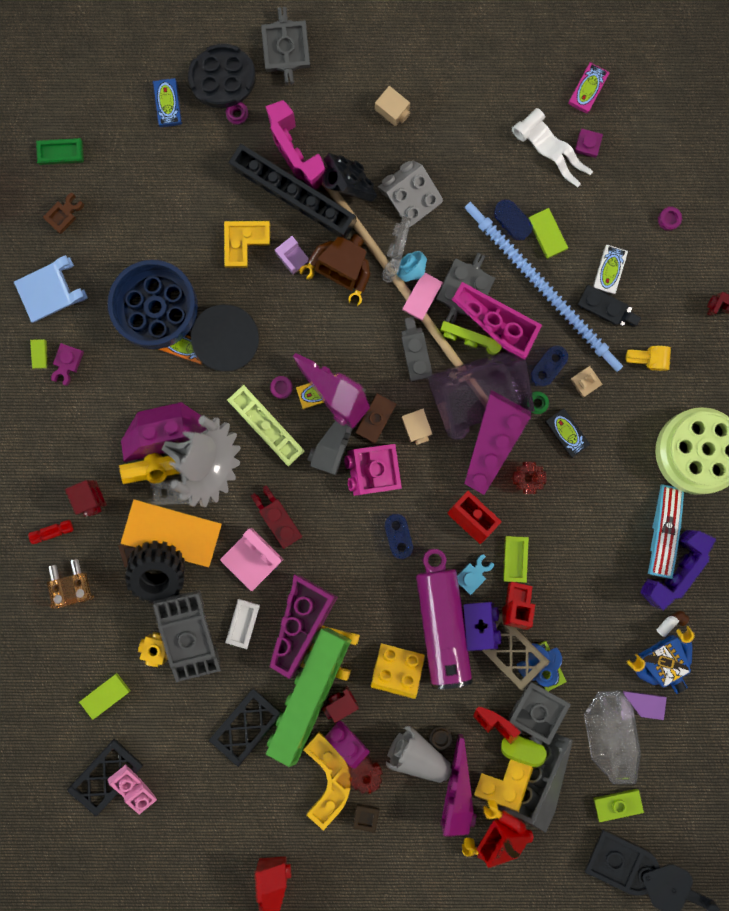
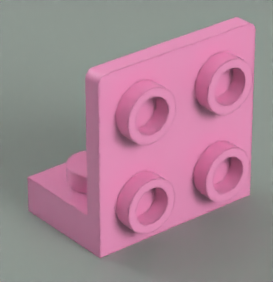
M249 528L243 534V537L221 558V562L250 591H253L284 560L253 528Z

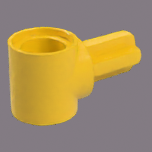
M650 346L647 351L627 350L626 362L646 364L649 370L669 371L671 347Z

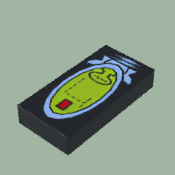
M564 408L545 421L571 458L591 445Z

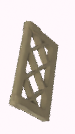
M501 613L499 614V621H496V628L503 623ZM506 626L509 629V634H501V637H510V650L495 649L482 651L520 690H523L550 661L515 627ZM513 636H516L526 646V650H513ZM497 653H510V666H506L497 657ZM513 653H526V666H513ZM529 653H533L540 660L536 666H529ZM513 669H526V676L520 680L513 673Z

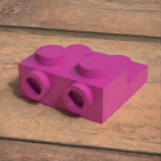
M395 444L347 451L348 455L345 456L344 463L345 467L350 469L351 478L348 479V488L350 491H353L354 496L402 489Z

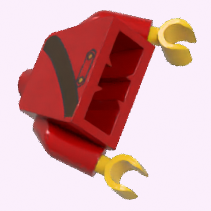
M489 799L488 805L490 808L483 806L485 816L488 819L497 817L498 820L492 822L478 847H475L474 839L465 838L464 844H462V852L467 857L474 854L477 855V858L482 859L487 867L491 868L518 858L527 843L533 841L534 836L530 829H526L525 824L521 820L505 811L500 812L497 802Z

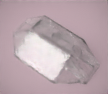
M621 690L599 691L584 713L591 758L613 784H636L641 751L633 707Z

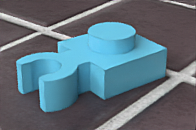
M484 554L477 558L474 567L468 563L457 575L458 583L470 595L486 580L482 573L490 571L494 567L492 562L486 567L482 566L481 562L486 557Z

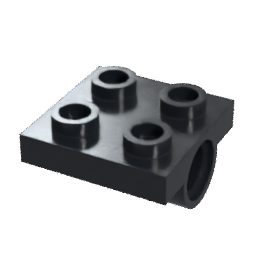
M327 154L324 161L328 168L323 174V184L326 188L370 202L377 197L373 189L374 185L365 175L364 167L361 163L348 160L342 155Z

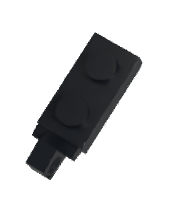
M590 285L586 286L577 304V307L615 326L623 327L626 323L635 328L641 317L631 312L632 308L628 304Z

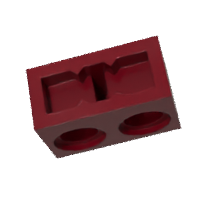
M85 480L65 489L75 515L83 514L84 517H91L101 513V508L107 506L99 485L95 480Z

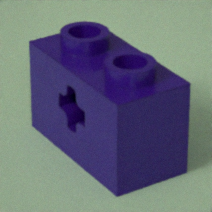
M491 602L463 604L467 651L498 649V644H501V633L496 628V621H499L498 607H495V604ZM482 623L488 624V628L484 629V633L483 630L478 628Z

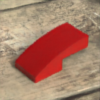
M478 707L474 712L473 717L488 733L496 728L510 745L519 737L521 732L499 714L483 707Z

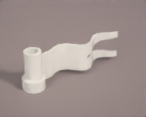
M536 108L522 122L519 121L512 128V132L520 141L524 142L528 138L540 154L556 163L566 180L579 187L581 183L569 172L562 153L578 170L588 175H591L593 171L578 160L574 150L568 143L557 139L551 133L550 129L543 122L545 119L544 113Z

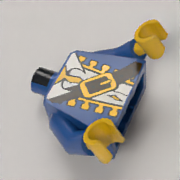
M686 626L687 631L683 634L678 629L676 633L679 638L670 635L643 652L635 654L636 661L631 663L628 660L627 664L636 672L640 679L647 683L660 685L663 688L671 685L676 694L681 693L688 688L682 677L691 672L690 665L692 664V640L694 639V633L689 626Z

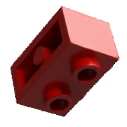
M469 491L447 513L479 544L502 522Z

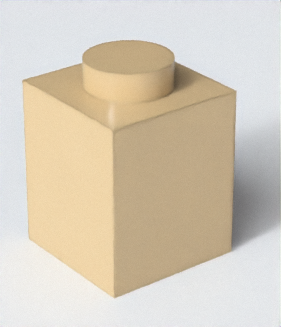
M390 86L375 102V111L395 127L399 122L403 123L410 115V102Z
M424 409L401 417L410 443L415 441L416 445L429 441L428 436L432 435V431Z

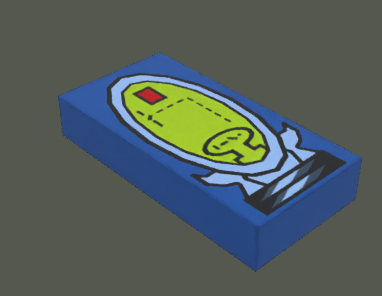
M176 79L153 81L159 127L182 125Z

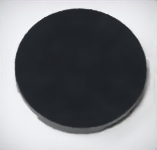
M216 44L207 47V50L192 60L188 70L189 85L195 97L203 104L215 108H227L242 102L253 90L256 80L252 59L240 50L239 47L231 44Z
M221 304L206 309L197 317L191 331V346L197 359L207 368L220 372H233L246 366L254 357L259 344V333L254 320L243 309L233 305Z

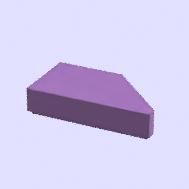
M623 690V695L639 716L664 720L667 697Z

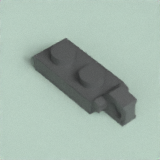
M414 317L406 318L404 320L406 331H402L401 339L410 381L431 378L433 374L424 332L422 333V328H416Z

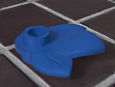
M532 643L550 661L532 681L536 680L543 687H551L558 680L557 670L562 665V655L558 648H553L547 653L542 646ZM529 653V666H536L540 660L533 653ZM526 661L517 663V666H526ZM518 669L519 673L525 677L526 669ZM544 671L550 672L551 676L549 679H543L542 674Z

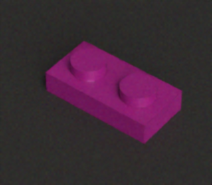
M341 720L325 736L348 765L354 769L370 752Z

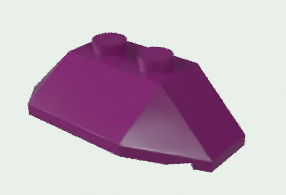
M182 402L137 412L121 440L124 462L142 459L152 453L164 454L165 452L162 448L165 441L183 443L190 440L183 435V432L203 433L207 428L199 424L201 415Z

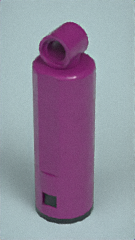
M432 548L423 555V564L426 572L419 573L416 576L431 686L433 689L463 687L472 684L473 681L469 653L467 651L457 571L455 569H446L445 554L438 549ZM431 554H438L441 561L439 565H429L428 558Z

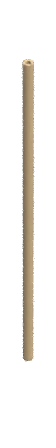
M324 186L335 203L354 214L339 192ZM356 216L357 223L353 228L407 301L412 292L404 281L397 276L394 267ZM426 313L422 323L486 409L489 398Z

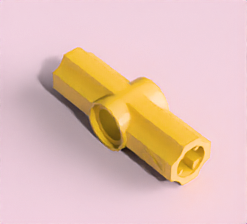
M158 453L147 455L144 461L119 465L123 484L148 480L150 483H160L167 476L179 474L180 472L170 464V461L175 462L172 457H163Z

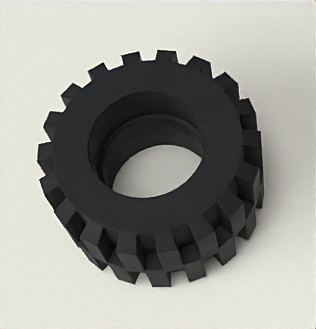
M153 541L151 544L144 542L142 547L138 545L128 558L125 577L128 590H132L134 597L139 596V600H149V603L178 595L179 591L183 588L185 559L182 557L180 550L176 551L175 546H168L167 542L164 541L162 544L158 543V541ZM148 570H160V571H162V572H164V573H163V574L156 575V574H151V573H149V572H147V571H148Z

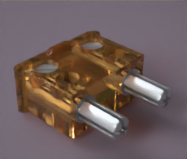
M78 559L70 561L73 575L59 579L57 566H49L51 581L47 582L52 603L50 608L58 609L94 598V595H91L87 574L81 573Z

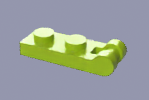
M443 321L440 332L444 333L443 337L456 341V338L465 341V345L476 349L477 346L484 347L490 355H496L500 352L502 346L495 339Z

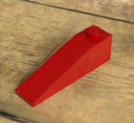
M286 856L259 858L255 871L259 911H280L287 880L291 878V864H287Z

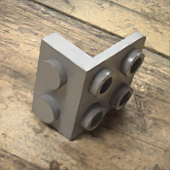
M414 160L402 164L398 172L385 177L382 180V184L378 186L381 194L390 199L407 226L414 225L443 202V198L423 165Z

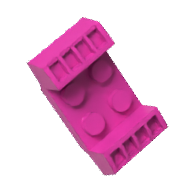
M282 100L266 106L273 140L297 179L303 180L306 185L317 190L323 183V174L325 172L320 155L317 154L304 162V157L299 148H293L292 137L288 131L295 128L296 124L294 113L286 102Z

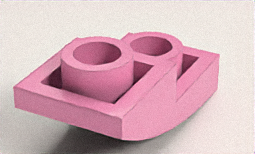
M425 273L418 280L402 310L422 321L443 282Z
M126 764L108 778L109 785L124 797L125 803L138 814H141L157 800L151 790Z

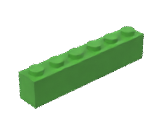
M323 628L317 631L313 638L314 646L305 656L303 662L305 664L304 669L295 679L294 684L296 687L293 693H290L286 699L285 705L287 707L284 714L282 713L276 722L277 730L267 742V747L269 748L266 755L288 767L297 764L352 639L330 628Z

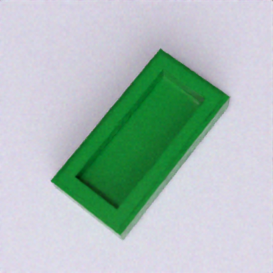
M81 138L36 141L37 163L39 165L84 162L83 140Z

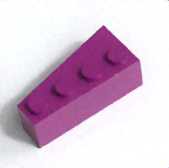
M491 390L464 483L485 495L531 418L530 411Z

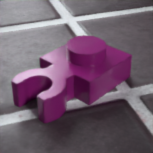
M60 343L53 363L59 366V368L53 372L51 380L56 382L58 376L63 375L64 381L62 384L68 386L70 383L69 372H77L84 351Z

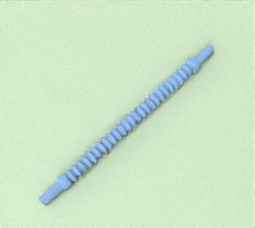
M469 202L464 208L479 223L478 227L482 231L487 232L486 236H491V241L495 240L494 244L500 246L499 250H504V255L508 254V259L513 260L512 264H517V269L521 268V273L526 274L525 278H530V283L534 282V287L539 288L538 292L542 291V296H547V301L552 302L551 306L555 305V310H560V315L565 316L564 320L568 319L570 321L569 325L573 324V329L578 330L577 334H582V339H587L586 343L591 344L590 348H595L594 352L599 357L602 356L618 372L623 365L608 350L609 346L606 343H601V338H596L597 334L592 333L593 329L589 330L587 328L588 324H583L584 320L579 319L580 315H575V310H570L571 306L566 305V300L562 301V296H557L558 292L552 290L553 286L549 287V282H544L545 278L539 276L540 272L536 273V268H531L532 264L526 262L527 258L523 259V254H518V249L513 248L514 244L510 245V240H505V235L500 234L501 230H496L497 226L492 225V220L489 217L485 218Z

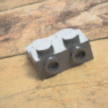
M530 682L520 699L516 701L507 720L521 733L525 731L530 734L529 738L540 745L545 742L550 745L571 704Z

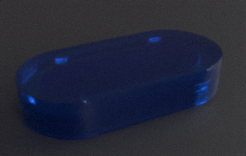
M502 200L496 205L494 216L514 239H526L532 231V224L524 213L510 200Z

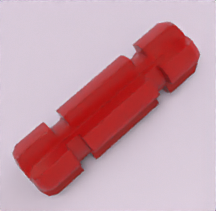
M70 520L60 522V524L42 528L40 531L30 532L28 537L31 544H37L42 542V540L45 541L60 536L62 533L72 532L74 530L73 524Z

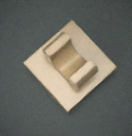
M590 366L570 379L582 398L602 385Z

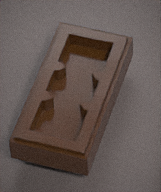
M377 393L356 434L376 443L397 404Z

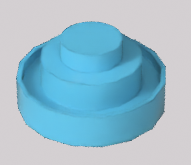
M421 251L406 254L399 262L397 276L405 282L420 279L425 274L426 256Z

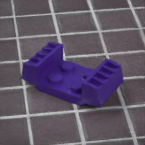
M684 531L679 536V544L690 552L688 555H683L679 560V567L673 573V578H666L664 581L665 586L657 581L647 579L640 591L641 595L652 606L665 610L674 599L682 598L709 562V552L716 539L701 531Z

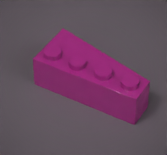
M294 575L285 615L281 622L279 637L277 638L270 668L289 679L295 677L313 644L317 631H320L338 598L336 595L300 575Z

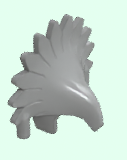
M201 416L199 424L207 428L206 431L201 434L183 432V435L190 439L189 441L183 443L165 441L162 448L175 461H170V464L182 476L183 483L174 480L171 483V488L180 492L179 498L181 500H186L189 497V505L193 507L198 501L202 507H206L209 499L217 503L219 491L228 493L227 481L236 479L232 469L240 465V461L234 458L240 451V446L233 445L237 433H228L230 424L224 422L220 426L219 418L214 417L213 420H210L205 416Z

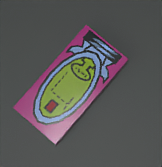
M590 62L568 104L588 114L610 72Z

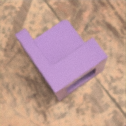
M293 236L275 249L276 255L293 275L303 265L308 263L309 258L301 250Z

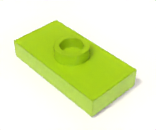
M638 789L593 798L599 822L644 813Z

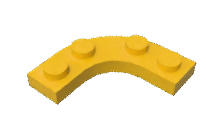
M318 732L303 750L326 773L327 788L321 798L307 812V816L324 831L346 804L350 792L351 778L347 762L328 742L325 736Z

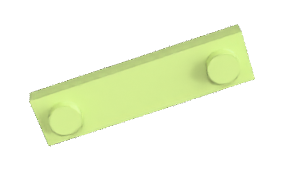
M244 385L227 399L287 466H290L305 452Z

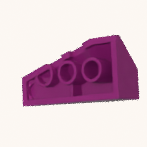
M458 733L451 766L452 772L449 777L441 817V827L444 836L468 835L470 827L474 828L476 822V814L473 813L465 740L463 734Z

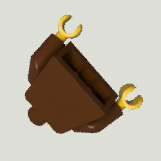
M353 234L349 240L339 236L335 241L330 240L318 245L308 259V265H303L300 268V274L302 275L305 269H310V274L306 278L308 280L313 278L314 271L350 291L354 288L355 292L349 296V303L351 297L357 295L360 298L358 305H360L362 302L361 292L365 291L370 277L369 261L365 259L367 251L361 248L363 239L359 235Z

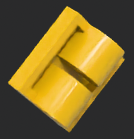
M381 643L372 676L371 688L415 699L425 655Z

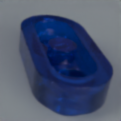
M561 346L549 348L532 369V382L540 387L549 385L567 363V351ZM553 354H557L559 356L558 362H554L552 360ZM539 372L545 373L546 377L544 380L538 377Z
M399 514L390 515L385 521V530L391 552L396 558L405 559L413 551V543L407 521ZM394 521L400 523V528L397 530L391 526ZM399 543H404L406 545V549L404 551H399L397 549Z

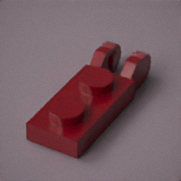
M266 485L263 487V492L270 499L271 504L264 507L256 493H253L251 498L259 508L261 516L280 545L285 549L303 536L279 499L275 498Z

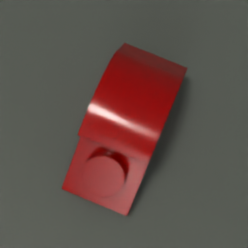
M516 582L508 583L506 604L502 610L504 625L525 630L532 628L535 604H530L533 586Z

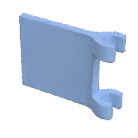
M62 256L52 264L14 281L32 323L72 304L88 299L85 290L80 288L70 292L62 270L74 266L70 257Z

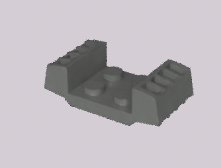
M200 590L154 601L153 607L158 628L175 681L179 682L220 672V659L217 647L213 645Z

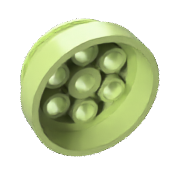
M693 408L679 413L664 425L656 442V460L662 475L672 486L683 492L695 495L718 492L729 486V457L725 453L726 446H729V417L715 409ZM693 423L697 424L700 428L698 435L692 431ZM716 425L722 429L721 437L715 433ZM680 442H684L687 445L686 453L680 451ZM703 444H706V445L709 446V448H710V453H709V455H705V454L703 453V451H702V446H703ZM691 462L697 466L696 474L691 473L689 469ZM714 464L720 468L719 476L714 475L712 471Z

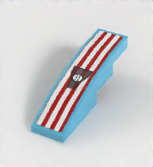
M661 484L652 527L654 533L648 574L670 579L673 578L684 498V492L672 486Z

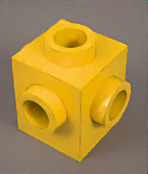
M153 632V634L146 636L145 639H141L138 652L141 653L140 660H144L146 665L158 667V665H163L168 660L160 633ZM151 647L157 649V654L150 653Z

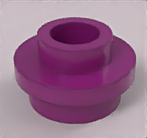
M240 102L237 105L227 107L226 117L232 124H243L248 118V109ZM235 111L241 112L239 117L233 116Z

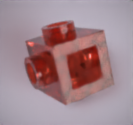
M522 462V466L517 467V471H513V485H517V490H523V494H537V489H543V485H546V471H543V466H536V462ZM526 474H530L532 477L529 483L525 481Z
M369 755L355 769L348 765V772L351 775L349 780L355 790L359 789L361 794L366 792L370 794L380 788L379 784L382 783L381 775L383 771L377 762H372Z

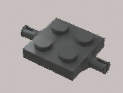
M279 7L277 8L279 21L273 24L261 25L266 72H284L285 84L289 85V76L290 85L294 84V70L310 68L306 20L295 22L288 20L287 8L283 7L282 16V9Z
M481 253L476 254L472 264H466L455 258L435 300L450 309L445 320L448 323L454 324L458 314L469 316L452 300L462 282L488 295L494 283L495 277L484 273L480 269L485 258L484 255L481 256Z

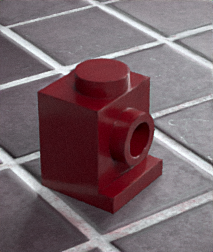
M348 686L343 688V694L337 692L328 698L329 702L322 707L328 719L332 718L334 723L359 709V705Z

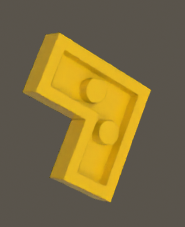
M224 221L225 268H248V245H270V222Z
M510 759L503 781L482 773L474 796L486 801L489 799L495 800L497 805L519 812L533 767Z

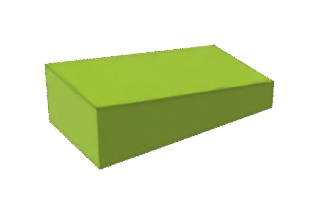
M44 339L30 340L32 369L47 368V341Z

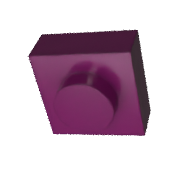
M581 128L574 152L596 158L603 134Z

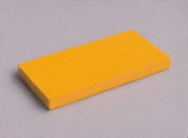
M133 499L121 544L132 547L140 545L142 547L144 542L151 544L153 541H158V543L162 544L164 541L167 542L168 546H175L176 551L180 550L185 561L209 567L222 524Z

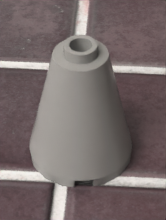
M410 726L403 728L407 731L404 734L398 733L392 742L387 754L391 759L390 763L386 762V766L393 771L438 783L448 780L452 772L450 762L415 729Z

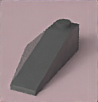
M335 421L317 444L316 449H311L308 461L311 462L310 466L337 475L353 428L346 424L342 426Z
M555 733L550 745L543 742L542 745L546 750L545 762L539 767H533L519 812L498 805V809L546 833L556 811L573 740Z

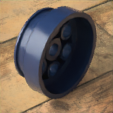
M160 260L137 262L127 267L117 276L109 291L108 312L114 327L129 342L142 348L161 349L177 343L190 331L197 316L198 301L192 284L180 269L168 262ZM159 283L156 291H149L152 284ZM174 291H179V297L177 299L171 300V293ZM135 297H141L139 304L132 305V300ZM155 305H162L158 313H152L153 307ZM176 313H182L181 320L177 322L172 321ZM143 318V324L140 327H134L135 321ZM163 326L164 332L156 336V328Z

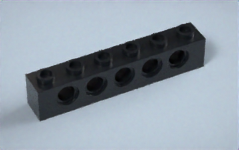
M242 144L239 145L228 162L232 170L337 236H342L346 239L357 223L356 215Z

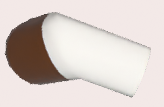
M676 611L667 617L656 630L661 636L666 637L678 623L680 626H685L689 622V616L685 615L684 611Z

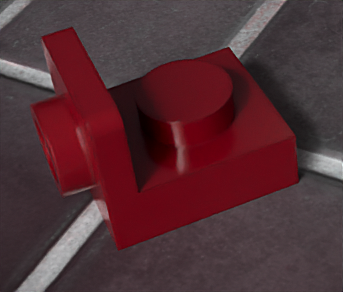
M722 291L716 296L713 295L707 305V308H709L707 315L713 316L717 314L720 307H722L721 310L729 314V294Z

